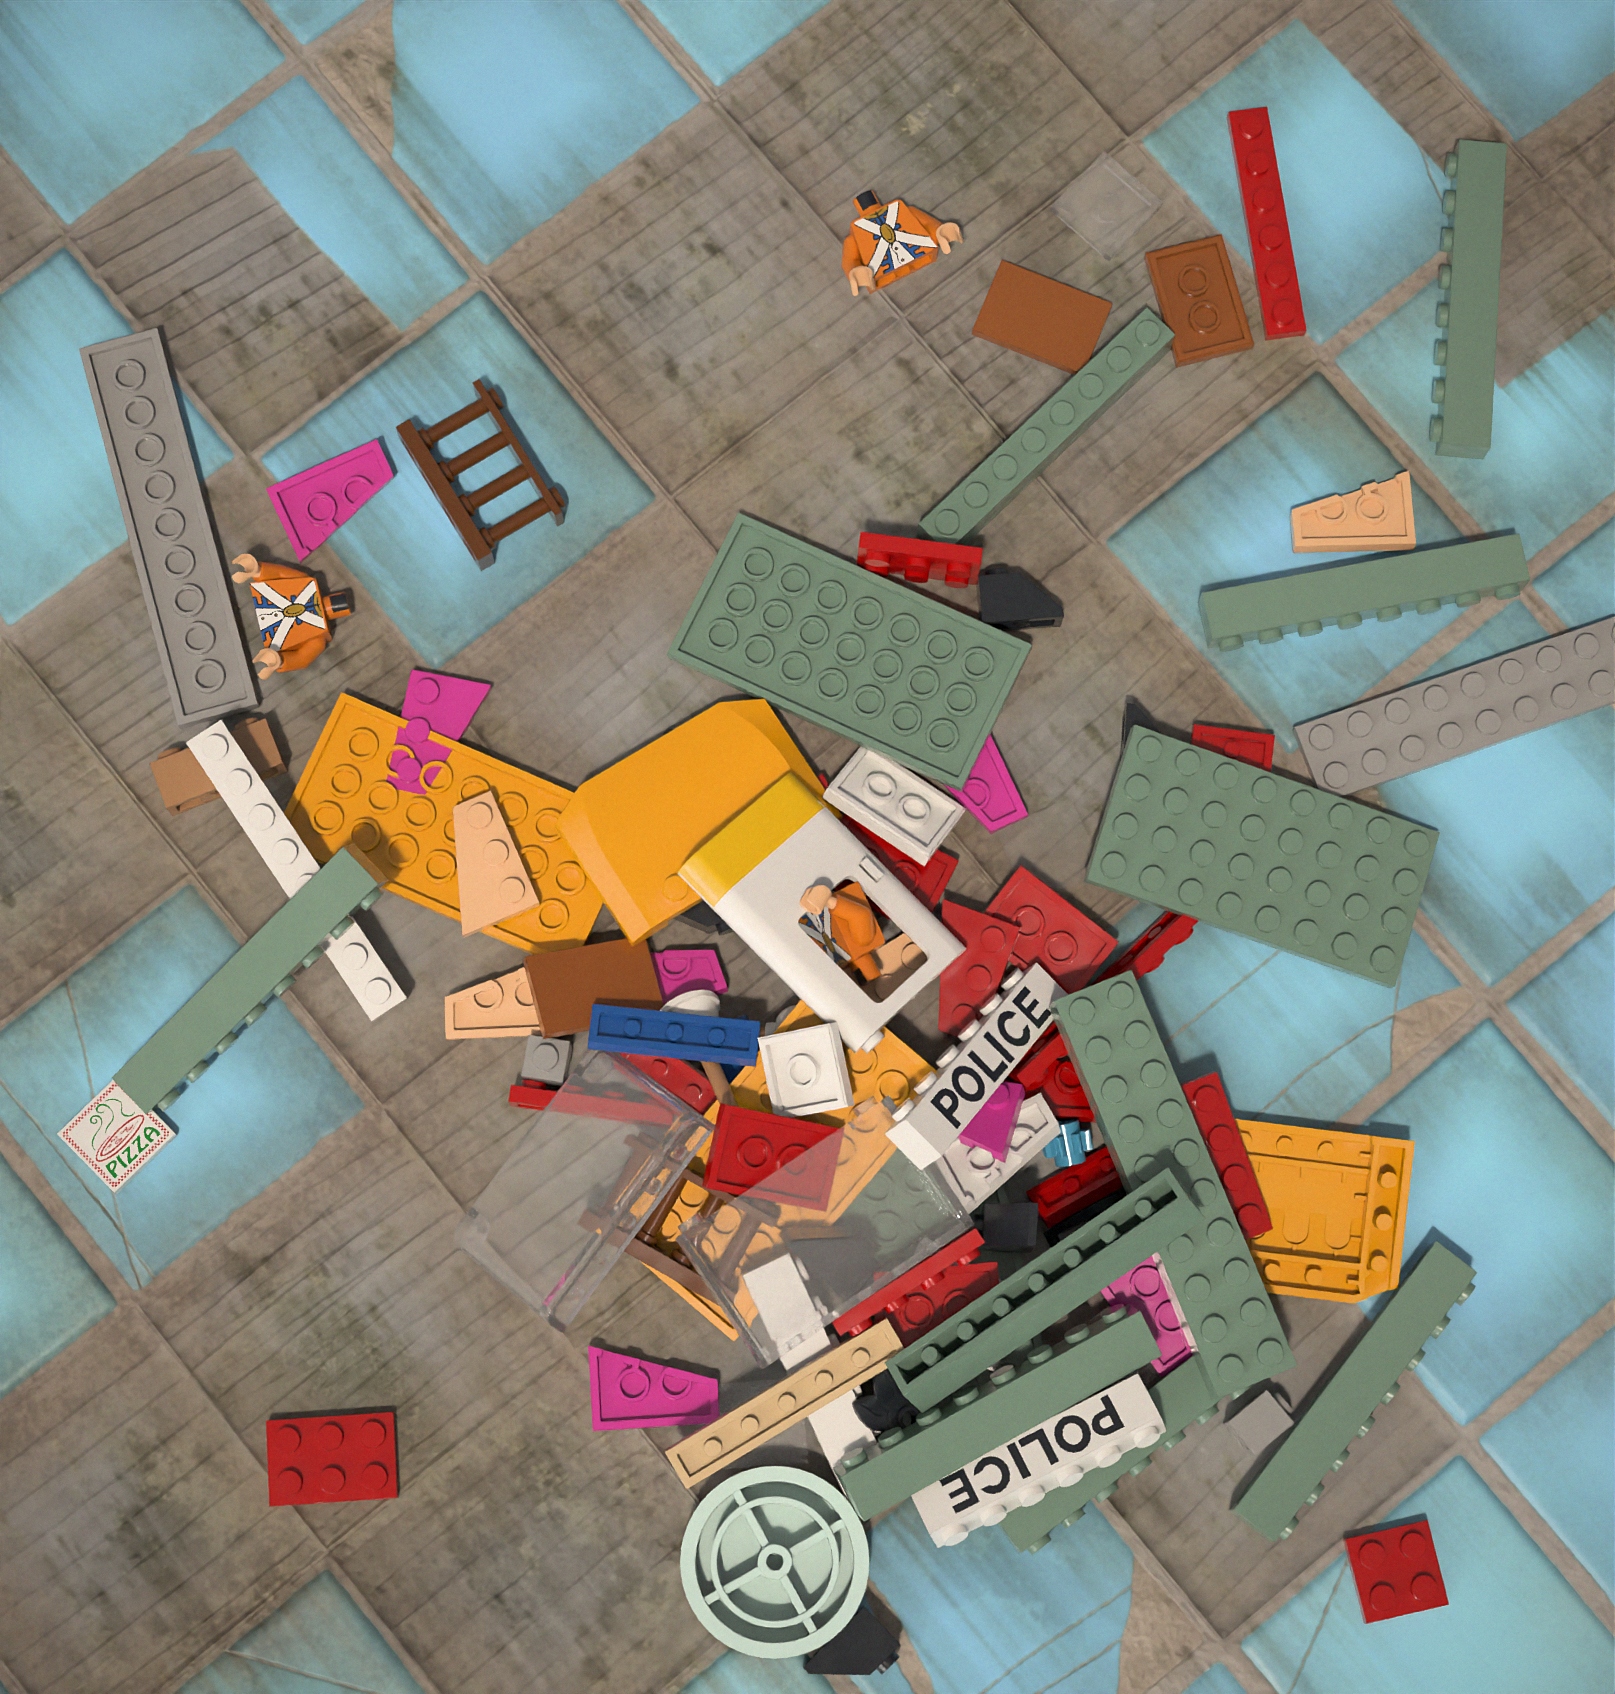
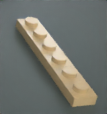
M884 1317L861 1333L847 1339L671 1445L664 1452L685 1488L688 1489L887 1369L885 1362L905 1348L888 1319Z

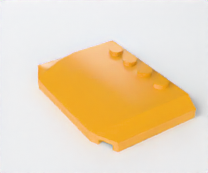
M765 699L719 702L584 782L578 787L558 818L555 828L633 947L668 926V921L703 901L678 875L679 870L700 848L788 773L792 772L840 821L842 815L835 806L822 798L826 790Z
M1234 1119L1273 1227L1270 1231L1245 1240L1266 1292L1357 1303L1370 1296L1398 1288L1415 1141Z

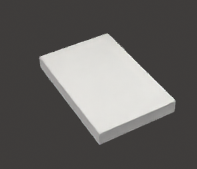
M860 747L826 789L822 797L923 866L928 863L966 811L965 807L899 763L864 747Z

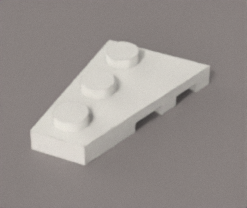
M1039 1093L1022 1103L1005 1163L993 1158L991 1152L975 1146L971 1148L960 1143L957 1137L946 1152L935 1160L934 1163L964 1217L968 1216L1060 1134V1127L1043 1096Z

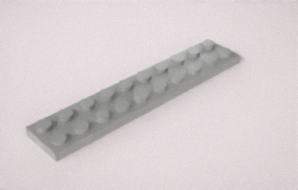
M157 328L79 348L177 724L180 729L259 708L160 333Z
M1615 617L1294 727L1292 731L1314 788L1344 798L1615 704Z

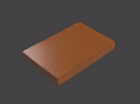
M1222 234L1145 253L1144 260L1162 321L1175 334L1171 352L1176 368L1253 349L1254 341Z
M1001 260L972 329V335L1076 375L1089 363L1113 303Z
M626 938L525 956L523 960L543 1039L589 1031L593 1004L660 1011L664 1006L646 939L633 947Z

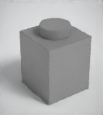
M528 1035L521 1074L523 1080L538 1081L547 1084L546 1086L557 1088L566 1086L572 1053L570 1041L553 1038L543 1039L541 1036Z
M1265 1390L1223 1424L1246 1453L1252 1457L1256 1456L1294 1424L1288 1416L1293 1411L1279 1393L1276 1392L1271 1395L1268 1390Z

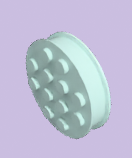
M765 1466L753 1468L738 1473L719 1484L701 1501L687 1525L681 1546L680 1569L682 1584L687 1600L698 1620L715 1638L725 1645L747 1655L760 1658L777 1659L799 1656L821 1647L834 1638L848 1624L857 1611L869 1576V1549L866 1535L858 1515L851 1504L836 1488L822 1478L791 1467Z

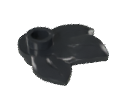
M888 1368L873 1376L874 1395L861 1397L852 1402V1407L858 1419L871 1431H887L895 1427L904 1429L907 1427L903 1423V1415L906 1411L911 1415V1424L916 1422L915 1417L921 1413L917 1407L903 1396Z

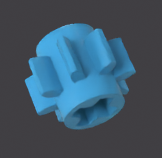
M1078 1119L1057 1121L1061 1133L1042 1149L1043 1155L1046 1158L1054 1157L1056 1167L1071 1166L1085 1162L1084 1151L1094 1149L1091 1131L1088 1130V1127L1080 1129Z

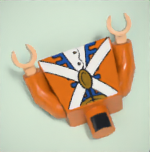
M870 190L860 194L853 200V204L860 217L850 223L849 235L843 241L841 267L850 282L852 295H859L858 287L866 285L869 294L936 262L938 254L936 243L940 244L944 254H948L951 252L949 242L959 241L962 244L964 239L957 224L951 222L944 224L914 206H906L900 199L881 206L875 193Z
M241 554L231 561L233 564H241L246 573L237 572L232 575L235 582L243 583L251 577L255 581L249 584L265 648L260 650L252 662L262 661L267 664L268 667L263 668L258 674L263 680L270 678L275 671L282 673L306 669L325 650L326 644L333 640L328 620L351 615L345 591L322 597L317 579L310 577L306 572L281 564L257 562L250 554Z
M857 881L835 893H832L824 885H817L807 889L800 900V905L808 912L799 919L798 924L800 928L842 970L850 968L860 987L882 976L871 954L885 944V938L859 882Z

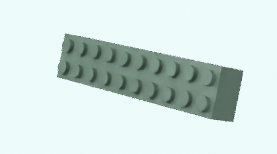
M1132 970L1054 1000L1049 1009L1126 1194L1129 1195L1169 1167L1184 1185L1205 1217L1203 1221L1153 1254L1152 1257L1211 1399L1221 1398L1296 1367L1295 1358Z

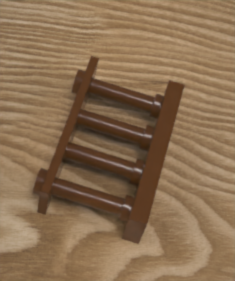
M480 379L472 382L475 396L478 400L426 430L423 427L416 430L410 419L396 426L399 440L480 571H483L495 564L491 552L496 548L495 543L547 513L550 514L556 526H560L564 523L561 510L566 505L554 486L549 489L546 487L499 410L503 409L504 406L494 388L491 387L486 390ZM487 413L498 431L497 434L447 463L443 460L436 463L430 453V450L435 448L434 443ZM508 447L519 466L468 496H465L463 493L457 497L450 485L455 482V476L503 448ZM528 479L540 499L486 530L485 527H482L478 530L470 518L476 514L474 510Z
M643 1132L639 1138L635 1135L629 1136L625 1144L636 1150L634 1157L606 1206H600L598 1211L593 1208L587 1210L579 1226L727 1310L737 1294V1291L730 1288L733 1283L730 1278L760 1224L764 1223L771 1228L776 1225L779 1218L772 1214L774 1207L761 1199L751 1198L748 1201L737 1194L702 1187L704 1175L661 1151L664 1146L662 1142ZM652 1159L673 1171L643 1227H637L635 1232L620 1225L623 1219L620 1214ZM689 1180L710 1192L679 1249L674 1248L672 1253H669L657 1246L659 1238L656 1236ZM724 1202H727L747 1215L716 1270L711 1269L707 1275L693 1266L696 1262L693 1257Z

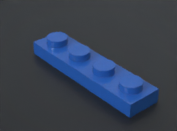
M593 1004L588 1049L756 1067L757 1038H759L760 1022Z

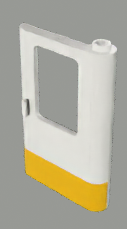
M792 772L779 780L700 848L678 872V875L825 1024L837 1022L841 1040L854 1053L863 1049L868 1054L885 1037L880 1031L884 1025L967 949ZM845 879H850L854 882L858 881L862 890L926 954L927 962L883 1002L876 1003L872 1001L800 928L798 921L808 912L800 905V900L807 889L817 885H824L832 891Z

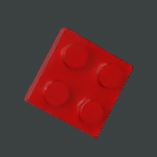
M1428 1520L1343 1539L1364 1624L1449 1605Z

